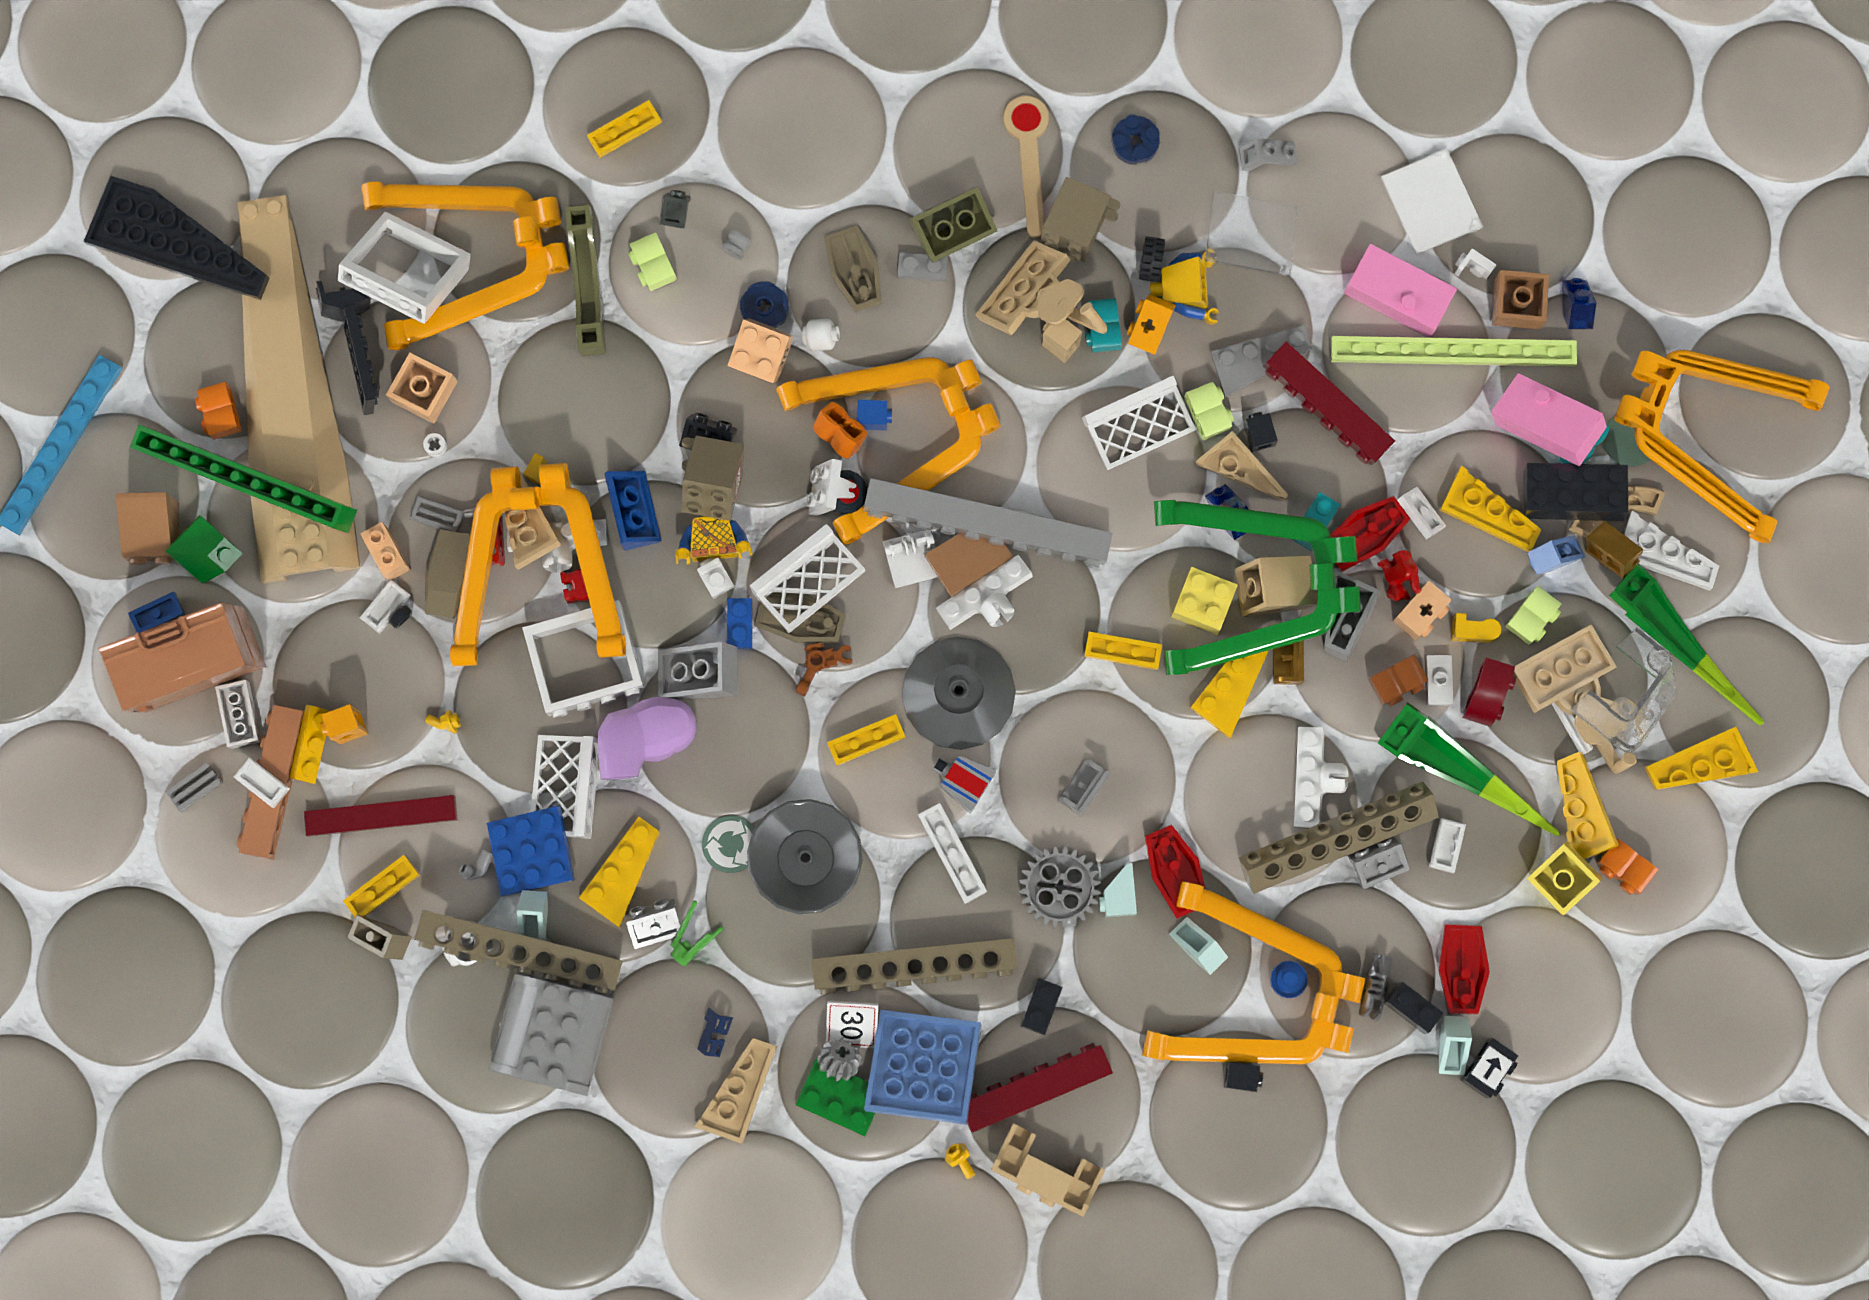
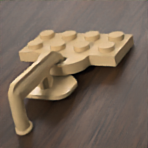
M1033 241L975 314L980 321L1011 336L1026 317H1040L1041 320L1053 325L1059 324L1068 318L1098 333L1105 334L1107 332V325L1093 308L1092 303L1084 304L1080 310L1075 308L1084 295L1083 287L1070 279L1061 282L1057 279L1070 262L1069 257L1037 241Z
M1589 625L1515 666L1513 675L1517 676L1516 684L1534 713L1555 703L1563 712L1569 715H1576L1574 725L1581 738L1587 744L1596 745L1610 770L1618 774L1633 766L1637 759L1630 752L1624 753L1620 759L1608 740L1609 737L1624 728L1625 719L1614 701L1601 697V686L1598 678L1617 668L1593 626Z

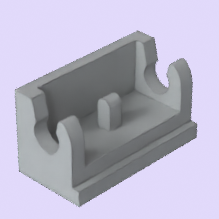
M1086 760L1058 802L1081 817L1108 778L1110 772L1093 761Z

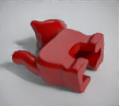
M1402 550L1392 554L1393 559L1388 560L1387 558L1377 563L1383 569L1384 577L1388 582L1386 596L1394 601L1410 600V595L1403 585L1405 581L1410 580L1411 589L1416 594L1422 591L1419 585L1418 567L1412 559V554L1410 551Z
M581 568L570 573L560 572L562 584H572V590L563 589L564 599L567 604L589 602Z

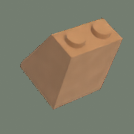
M167 492L116 493L122 557L132 565H145L146 561H155V564L167 565L170 564V561H176L165 551L179 537V502Z

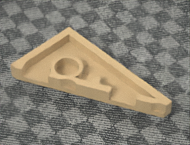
M1233 431L1196 461V464L1200 467L1278 500L1284 501L1289 496Z

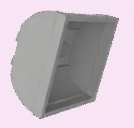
M515 971L488 1071L588 1096L614 996Z

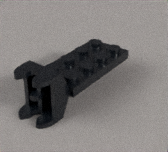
M316 281V294L321 316L343 322L363 415L373 414L374 406L378 405L377 398H379L377 384H372V375L374 374L371 360H366V351H368L366 337H361V328H363L361 314L370 308L371 297L355 289L346 290L345 287H340V291L325 293L322 281Z

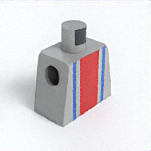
M958 756L953 765L940 757L933 768V771L945 777L940 788L970 814L996 774V770L962 756Z

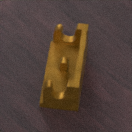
M1604 521L1586 537L1585 552L1624 579L1640 562L1638 557L1643 553V548Z
M1304 640L1273 649L1274 684L1301 685L1304 682Z

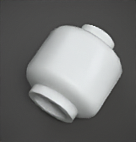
M828 318L810 320L802 330L804 345L808 346L812 351L832 350L836 341L840 339L839 327L834 326L833 321Z

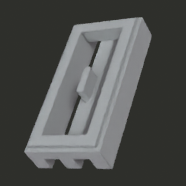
M418 496L409 519L439 530L459 532L458 529L462 524L464 511ZM422 503L455 514L457 517L454 519L421 508L420 505ZM417 513H421L454 525L453 527H449L417 516Z
M206 762L165 792L171 798L173 804L176 805L177 810L182 813L223 783L211 765ZM206 771L209 772L208 774H206L205 776H203L201 779H199L198 781H196L195 783H193L191 786H189L188 788H186L184 791H182L181 793H179L177 796L175 795V793H177L179 790H181L182 788H184L186 785H188L189 783H191L192 781H194L196 778H198L199 776H201L203 773H205ZM213 778L214 781L181 804V799Z

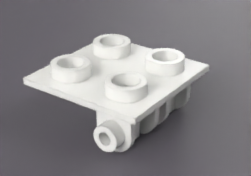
M930 529L882 541L895 589L937 578L936 573L924 557L926 553L935 548L934 538Z

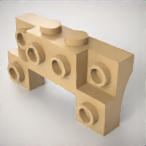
M1013 1123L991 1171L1017 1183L1016 1189L1029 1196L1032 1191L1041 1196L1039 1201L1051 1207L1056 1203L1084 1217L1105 1170L1081 1158L1073 1177L1027 1154L1036 1135Z

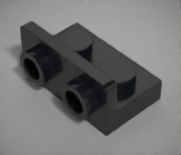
M703 413L691 414L686 418L679 446L683 447L682 440L684 438L695 439V436L732 442L734 435L737 433V428L732 427L730 422L718 420V422L710 420L709 416Z

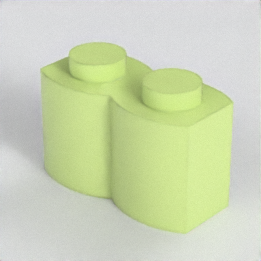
M656 232L629 244L632 251L628 252L633 265L638 264L642 271L637 274L643 287L648 285L650 291H653L677 280Z
M1214 382L1185 393L1184 399L1203 441L1229 431L1232 428V422H1234L1233 415L1229 408L1225 409L1222 400H1224L1223 392L1219 386H1215Z
M1537 586L1505 627L1528 645L1533 641L1538 643L1546 633V630L1543 628L1547 622L1553 623L1561 614L1558 608L1562 603Z

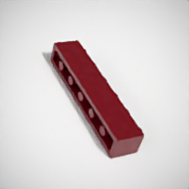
M1287 341L1263 365L1266 369L1265 374L1273 381L1278 380L1284 386L1283 390L1290 397L1294 398L1296 396L1302 402V408L1312 415L1314 413L1321 419L1319 421L1320 424L1328 431L1333 430L1339 436L1337 439L1345 447L1349 448L1350 446L1357 452L1356 457L1364 464L1369 463L1373 465L1395 442L1387 432Z
M1093 1042L1081 1047L1082 1053L1072 1057L1071 1052L1057 1057L1058 1063L1052 1066L1045 1062L1034 1067L1035 1073L1025 1076L1024 1072L1010 1077L1011 1083L1002 1086L998 1082L986 1087L988 1092L978 1096L977 1092L972 1093L967 1119L971 1133L1113 1074L1102 1045L1096 1047Z

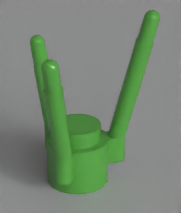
M696 900L692 902L675 940L670 944L674 948L670 955L683 966H686L700 950L723 930L722 926L718 927L714 932L707 933L695 945L686 939L681 942L697 905Z

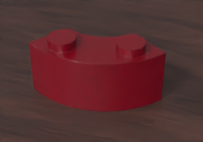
M1486 657L1480 665L1475 683L1468 695L1462 718L1491 727L1495 720L1500 721L1504 712V706L1502 705L1508 690H1513L1517 676L1513 675L1515 666Z

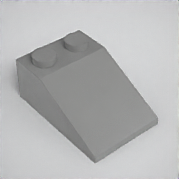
M715 642L658 650V697L712 699L738 696L736 646L725 642Z

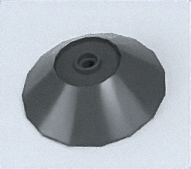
M954 637L936 641L917 654L905 673L902 699L907 718L921 736L937 746L962 750L983 745L1002 731L1013 712L1016 690L1011 670L997 651L979 640ZM958 686L964 689L961 695H957L954 692V689Z
M813 799L787 801L769 811L754 828L747 849L749 875L758 892L776 908L799 915L820 913L842 902L856 885L863 863L861 839L850 819L833 805ZM809 854L810 861L807 863L802 862L801 856Z

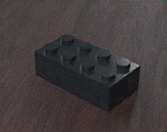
M1526 464L1524 470V516L1528 519L1625 520L1628 514V465Z

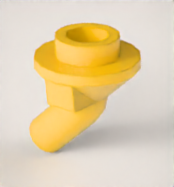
M447 710L444 715L440 716V719L431 714L427 715L425 723L440 730L446 729L454 734L458 733V727H461L457 713H452L451 710Z
M964 1143L951 1145L946 1152V1162L952 1167L959 1164L966 1179H970L975 1175L967 1160L970 1156L967 1146Z

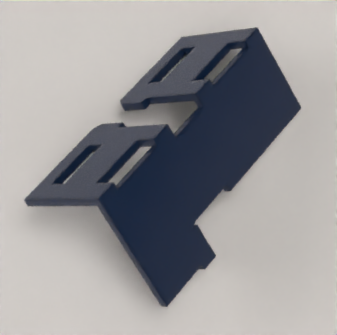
M708 1008L704 1017L707 1024L697 1049L705 1056L720 1057L725 1040L711 1039L712 1032L727 1035L733 1017L719 1016L712 1009ZM717 1020H720V1021H719V1024H718V1027H717V1029H716L715 1026H716ZM712 1043L709 1052H707L709 1044Z

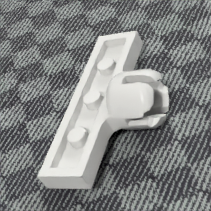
M606 519L593 520L600 546L607 545ZM569 522L549 523L561 546L542 556L543 567L549 572L557 573L558 562L561 564V572H566L572 566V551L575 548ZM507 528V549L508 552H513L510 546V536Z
M1017 555L936 607V610L950 630L977 613L982 614L990 626L1000 627L1003 625L999 619L1000 613L1007 622L1014 615V608L1006 597L1007 593L1032 578V572L1020 556Z
M1298 727L1294 827L1311 828L1321 823L1323 794L1344 793L1348 787V782H1345V779H1335V777H1348L1347 766L1343 763L1324 762L1325 729L1323 727Z

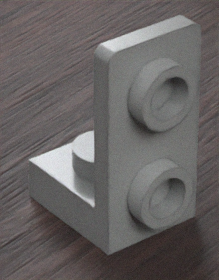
M1256 138L1239 148L1242 171H1252L1264 163L1287 166L1298 164L1295 143L1292 141Z

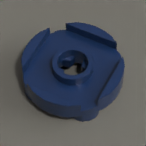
M1131 114L1115 126L1112 133V146L1115 155L1121 161L1137 165V163L1150 161L1158 151L1160 131L1151 120ZM1140 136L1142 143L1132 145L1130 137Z
M767 281L754 283L747 288L748 290L740 299V311L743 319L750 318L774 328H778L785 323L789 312L787 295L782 289ZM761 301H766L768 305L771 304V308H768L767 312L758 310V306L762 304Z

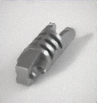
M1382 954L1374 955L1367 973L1369 977L1366 978L1364 986L1366 991L1362 994L1358 1013L1360 1016H1369L1372 1020L1379 1021L1385 1002V997L1383 996L1386 995L1389 985L1387 980H1390L1391 957Z

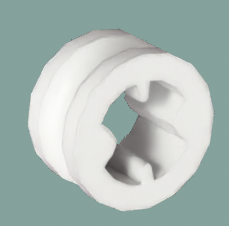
M432 433L425 437L423 447L430 456L440 457L446 452L447 443L440 434ZM436 440H439L441 447L438 450L434 448V451H431L430 443L432 441L436 443Z

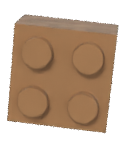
M1500 270L1494 278L1492 325L1540 330L1547 321L1549 274Z

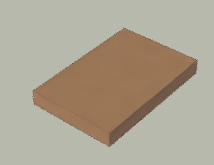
M959 533L926 553L924 557L952 597L1014 558L1004 543L1003 546L988 543L989 539L979 537V540L967 539L964 537L965 534Z

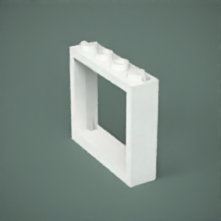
M384 212L340 262L338 281L425 324L468 272L471 254L396 216ZM385 233L451 266L425 298L358 265Z
M619 600L615 601L621 625V632L626 639V656L633 680L552 703L535 639L595 622L592 610L589 608L522 627L545 713L548 716L553 715V718L568 715L567 711L577 708V711H584L592 708L591 704L601 702V704L612 703L616 701L615 697L621 695L632 697L635 694H639V690L645 689L623 608Z

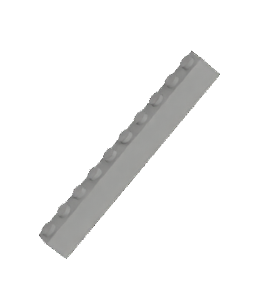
M870 478L863 511L868 512V516L881 519L882 516L891 517L893 522L906 524L909 521L916 523V527L922 529L940 528V532L944 534L955 535V532L963 533L965 538L971 540H979V537L989 539L988 543L1003 546V543L1011 544L1013 549L1019 551H1027V548L1037 550V554L1041 556L1051 557V554L1061 556V559L1064 561L1075 562L1076 559L1085 561V565L1096 568L1107 562L1113 534L1107 531Z

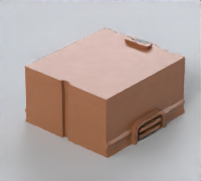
M226 603L215 604L98 648L122 711L138 713L143 711L147 713L161 706L266 668L245 608Z

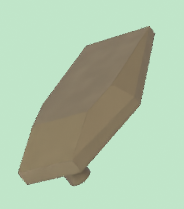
M858 226L824 236L832 279L853 310L858 312L881 304L878 260Z
M439 530L425 571V614L454 619L458 613L470 534Z
M772 592L766 599L771 604H781L782 593ZM786 593L785 604L798 605L800 594ZM803 594L802 605L812 606L816 603L817 599L809 594ZM760 601L754 626L794 642L839 643L846 614L825 604L793 631L788 633ZM784 609L783 618L788 624L797 618L798 610Z

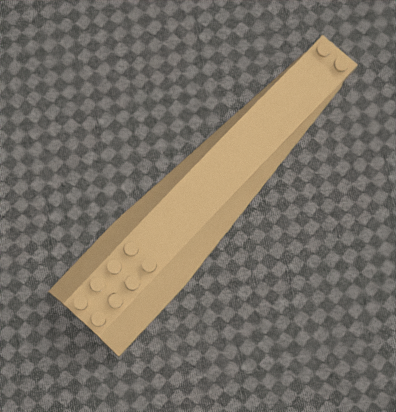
M286 195L237 202L240 219V254L270 278L261 300L242 294L249 467L352 507L347 466L333 411L334 407L328 388L327 375L324 370V361L308 297L309 293L303 274L304 270L293 222L290 220L288 198ZM251 496L262 584L287 580V575L331 568L335 572L360 568L354 520L349 533Z

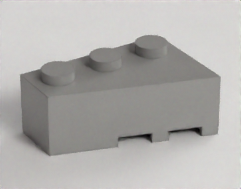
M1334 570L1335 588L1359 586L1361 611L1337 613L1335 622L1331 629L1326 632L1325 653L1348 663L1380 598V590Z

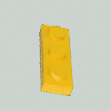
M650 100L586 136L598 157L601 158L658 126L662 121Z
M1088 632L1084 657L1158 670L1162 644Z
M312 705L305 706L290 771V779L310 784L316 783L326 739L320 725L323 722L321 715L330 712V710Z
M895 714L827 742V745L837 767L905 739L906 736Z
M403 855L345 898L343 902L355 918L356 915L366 917L418 878L420 874L407 856Z

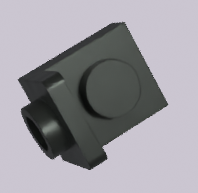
M671 190V193H666L663 196L660 225L684 229L688 203L691 197L685 196V192L680 190Z

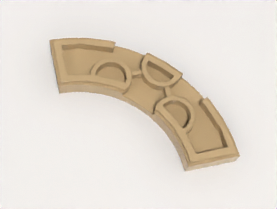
M1644 486L1628 487V512H1642L1655 516L1665 492ZM1573 520L1568 531L1586 538L1604 521Z

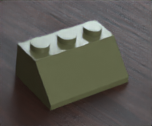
M978 187L971 188L908 219L920 245L932 263L998 231Z

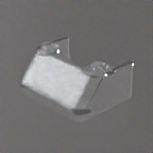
M1637 627L1616 648L1655 678V681L1639 703L1635 705L1629 699L1620 697L1609 705L1590 690L1571 708V711L1623 752L1630 753L1642 745L1678 694V685L1671 655Z

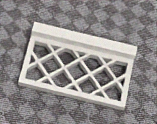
M1174 376L1082 417L1085 427L1087 426L1107 471L1196 430L1178 391ZM1172 392L1177 401L1174 411L1161 406L1164 396ZM1159 399L1158 404L1152 403V401ZM1147 404L1156 408L1152 421L1139 416L1142 406ZM1178 407L1180 408L1182 414L1177 412ZM1137 409L1136 414L1130 413V411ZM1159 409L1172 414L1168 427L1155 422ZM1125 414L1134 418L1130 431L1117 426L1120 416ZM1175 415L1185 419L1188 425L1187 429L1180 432L1171 428ZM1115 419L1114 424L1108 423L1109 421ZM1137 419L1150 424L1146 437L1133 432ZM1103 424L1112 428L1107 441L1098 438L1095 427ZM1153 425L1166 430L1163 440L1158 442L1149 438ZM1115 429L1128 434L1124 447L1111 443ZM1169 432L1175 433L1174 435L1168 437ZM1131 435L1144 440L1141 450L1135 452L1127 449ZM1147 441L1153 443L1152 445L1146 447ZM1101 442L1106 444L1104 449L1101 445ZM1109 445L1122 450L1119 460L1111 464L1106 456ZM1125 452L1131 453V455L1124 457Z
M826 524L753 582L750 588L753 595L764 604L786 631L790 633L865 572V568ZM833 543L839 548V558L825 557L826 549ZM811 561L820 562V572H806V565ZM824 562L838 563L837 574L823 573ZM842 563H852L857 568L850 575L841 574ZM791 577H801L800 589L787 588V580ZM805 577L819 578L818 590L804 589ZM822 579H836V586L832 590H821ZM772 592H782L781 604H771L766 597ZM786 593H799V604H785ZM803 594H816V603L812 606L802 605ZM784 609L798 610L797 618L790 624L783 618Z
M538 735L531 812L538 811V806L542 810L551 808L558 802L565 810L562 813L563 819L569 815L573 820L572 831H565L566 837L591 839L599 760L598 739L593 736ZM545 741H553L559 748L550 757L544 752ZM573 742L581 743L580 753L572 758L565 749ZM563 752L570 762L559 770L552 761ZM550 764L556 774L546 782L541 776L542 769ZM573 765L578 770V776L570 783L563 773ZM560 777L567 787L557 795L550 785ZM547 789L554 799L544 807L539 801V796ZM571 790L576 796L575 803L567 808L561 798Z

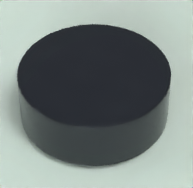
M405 605L391 617L389 623L394 628H399L410 618L413 611Z

